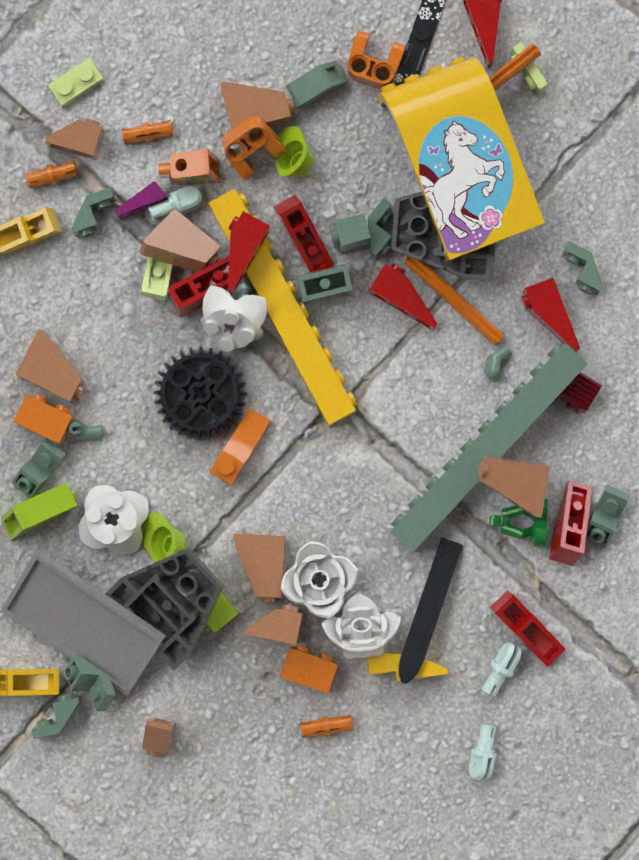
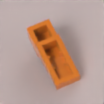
M249 408L209 472L233 486L271 420Z

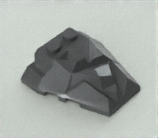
M422 191L395 199L392 250L463 279L491 281L496 255V243L446 261L443 245Z
M188 547L123 576L105 594L126 609L131 608L138 617L166 635L163 640L164 645L157 652L175 670L193 653L224 585Z

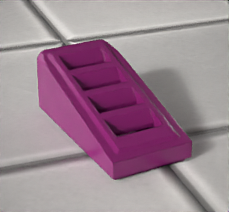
M153 181L117 208L115 213L121 220L145 211L149 206L163 202L168 198L156 181Z

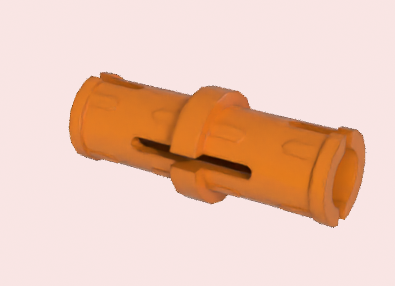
M171 120L153 124L145 122L143 126L121 129L124 145L145 140L148 143L152 142V139L174 136Z
M75 161L57 166L51 164L47 165L46 169L25 173L29 189L48 183L55 185L57 181L78 177Z
M351 714L332 718L324 716L323 719L300 722L302 739L318 735L329 737L333 733L353 731Z

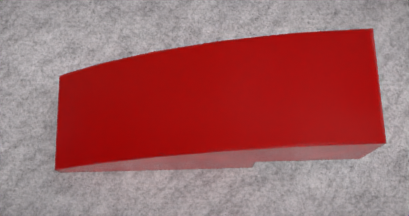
M508 590L490 607L497 617L547 667L566 650L545 626Z

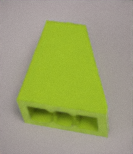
M64 483L12 506L1 517V520L10 539L14 540L72 511L77 506V497L73 489L69 488L67 483Z

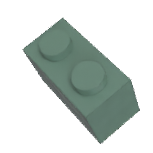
M364 213L334 221L331 238L334 248H339L341 254L370 246L371 236Z
M346 264L296 275L303 302L353 290Z

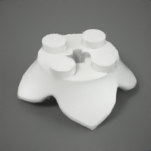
M212 285L208 288L203 298V316L200 322L209 338L218 344L223 351L229 352L234 348L245 347L263 336V330L260 327L267 314L265 297L245 295L238 300H234L231 294L223 288Z
M108 485L93 487L85 498V514L79 524L81 541L91 548H108L120 555L136 553L143 537L141 525L147 519L149 513L148 499L135 491L121 492ZM108 514H118L119 519L116 520L118 522L116 526L107 524Z
M309 541L299 549L295 565L287 570L283 576L281 590L290 601L304 604L315 616L330 618L340 610L344 594L355 585L358 570L349 559L343 556H335L324 544ZM321 572L322 576H326L327 581L323 582V587H317V584L313 585L312 579L316 577L315 573Z
M358 592L345 603L340 618L335 616L327 618L321 623V626L327 637L343 651L345 658L378 657L384 653V647L387 645V642L397 632L401 617L393 612L380 614L376 604L370 598Z

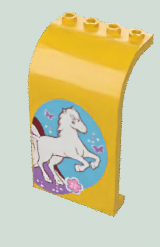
M465 56L452 60L451 65L442 68L439 65L427 70V75L419 77L418 74L405 78V83L395 86V83H391L380 88L382 92H379L377 95L380 106H387L397 126L443 245L446 261L545 223L495 90L485 69L476 57L465 59Z

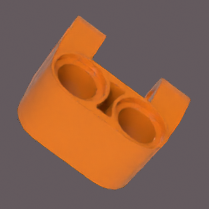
M358 30L348 60V76L355 82L377 89L393 83L406 45L393 42L387 62L364 55L370 33ZM356 63H361L366 69L363 72L357 73L352 69V66ZM379 71H385L389 74V78L382 81L376 77V74Z
M257 116L246 118L227 132L222 139L227 159L245 181L256 174L254 166L247 157L264 145L275 159L287 152L279 137ZM254 129L260 130L257 134H250ZM233 144H239V145H240V146H239L238 148H236V149H231V148H229V147H230L231 145H233Z

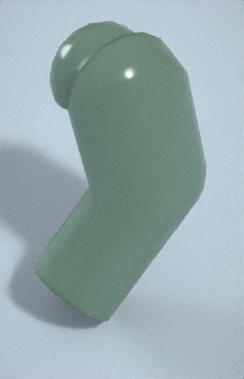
M506 345L489 355L486 359L484 372L486 377H489V380L492 382H497L501 379V362L512 356L511 351Z
M72 420L68 426V433L79 441L104 437L102 425L89 427L79 420Z

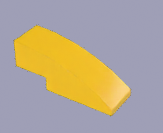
M45 207L28 216L18 217L0 225V256L61 233L62 229L54 209Z
M384 652L378 657H367L369 674L395 671L396 681H400L399 661L401 653ZM424 659L421 669L414 679L448 674V670L439 664Z
M0 669V696L59 695V669Z

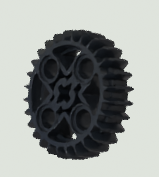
M200 346L198 353L195 354L191 347L189 348V355L186 356L181 350V359L178 360L176 357L171 356L174 364L171 366L164 363L167 372H158L163 380L155 381V384L161 387V389L153 391V394L160 396L161 399L154 401V404L163 406V408L157 411L158 414L166 413L167 416L162 421L164 423L172 421L169 429L174 430L178 426V435L180 436L185 431H188V439H191L193 434L197 433L198 440H202L203 434L206 433L210 440L212 439L213 431L218 436H221L220 428L222 427L229 431L230 428L227 424L229 421L237 424L236 419L233 417L235 414L243 415L238 406H246V403L240 400V397L247 396V392L240 391V388L246 386V382H239L238 379L244 375L242 372L234 373L238 365L229 366L231 357L228 356L223 361V353L221 351L216 356H213V348H209L208 353L204 354L203 347ZM194 362L209 363L199 376L186 367V365ZM221 368L224 371L223 377L220 380L211 379L210 372L212 369ZM179 371H184L188 375L187 381L183 384H178L174 381V376ZM228 378L231 382L233 393L231 403L218 393ZM170 384L183 394L173 408L169 402ZM214 387L213 393L217 398L211 400L212 392L210 390ZM197 388L199 390L206 388L204 391L206 397L204 399L202 397L195 399L197 396L195 390ZM218 403H223L227 406V411L223 416H216L213 413V408ZM184 406L191 409L190 417L185 420L179 419L177 415L178 410ZM202 411L215 420V422L208 425L191 424Z

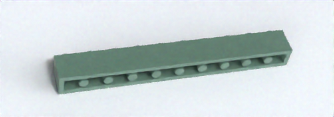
M558 343L547 354L550 360L544 366L539 363L530 372L533 378L527 384L522 381L512 392L515 395L510 403L504 401L495 410L498 416L492 422L487 419L477 430L481 434L475 441L469 438L460 448L463 454L457 460L452 457L443 467L446 472L440 478L434 476L425 486L428 489L423 497L417 495L408 504L411 510L405 516L400 513L391 523L394 528L390 533L412 553L479 482L478 467L483 460V456L501 458L588 364L566 343L562 347Z

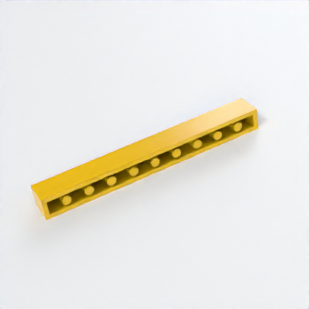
M236 189L209 202V206L229 243L231 230L228 228L235 216L240 217L243 211L248 213L246 208L250 206L243 193L238 194ZM266 237L246 272L247 277L257 295L265 297L267 314L330 427L356 413L354 406L358 405L352 392L346 393L342 384L346 383L339 369L334 371L330 364L333 361L331 353L327 347L322 349L318 341L321 339V335L315 325L310 327L306 319L309 317V313L303 303L298 305L294 297L298 293L291 281L286 283L282 275L286 271L279 259L274 261L270 253L274 249Z

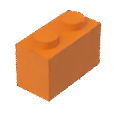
M36 393L33 397L26 394L13 422L63 445L68 435V426L72 420H75V417L70 415L71 410L60 404H57L56 408L47 404V398Z
M296 644L295 648L289 647L280 677L329 693L338 667V663L334 662L335 657L321 652L319 657L309 654L310 648Z

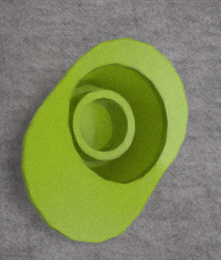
M295 126L287 127L278 135L287 152L277 159L274 158L277 171L283 177L300 178L304 176L309 178L311 176L310 168L314 162V154L306 144L300 128Z
M153 512L147 516L141 527L143 534L142 543L154 563L185 549L184 534L172 527L161 513Z

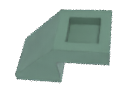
M332 61L315 67L289 83L286 88L299 108L316 103L327 91L344 87L349 81L338 62Z
M110 187L86 196L71 228L75 237L86 238L95 234L94 230L99 229L93 210L96 208L98 211L105 210L112 206V202L116 201Z
M384 198L369 215L367 221L371 236V257L375 260L379 255L384 257L391 248L389 242L392 236L378 226L379 223L384 225L392 215L390 212L392 204Z
M569 241L562 252L566 256L565 259L577 266L579 264L584 265L575 282L580 285L578 289L589 295L593 293L598 294L603 286L592 252Z
M46 438L41 442L33 457L20 468L12 484L26 496L33 498L56 471L66 454Z
M606 485L589 519L586 540L604 548L606 547L615 531L618 519L629 501V494Z
M73 655L64 671L65 679L68 681L71 691H89L96 711H106L116 696L109 675L80 655Z
M73 693L58 696L59 701L53 703L57 723H53V719L37 722L38 727L32 729L33 738L37 739L63 732L82 702L81 696L74 698Z

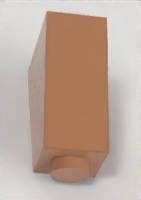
M230 82L220 83L231 129L250 116L260 117L269 127L291 122V114L295 113L292 99H286L285 92Z
M174 208L143 240L139 253L143 256L197 273L219 261L220 257L217 255L221 246Z
M39 329L16 375L73 404L75 399L79 400L85 390V387L82 386L84 381L48 335Z
M483 456V460L478 467L479 481L526 513L542 518L550 467L541 463Z
M233 534V540L255 596L261 597V602L277 603V598H282L281 583L284 571L285 536Z

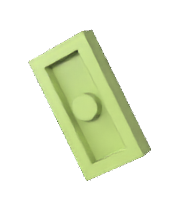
M522 42L512 47L510 60L525 49ZM534 61L521 70L525 75L523 80L530 91L534 90L538 95L546 90L548 83Z
M88 58L48 84V87L63 108L104 81L91 59Z
M147 257L140 296L165 301L172 264Z

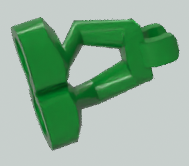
M548 498L544 500L542 518L528 514L517 506L502 508L501 515H491L489 517V524L491 526H501V534L519 539L531 536L534 547L546 548ZM522 514L532 518L534 521L531 527L525 529L509 524L510 518Z

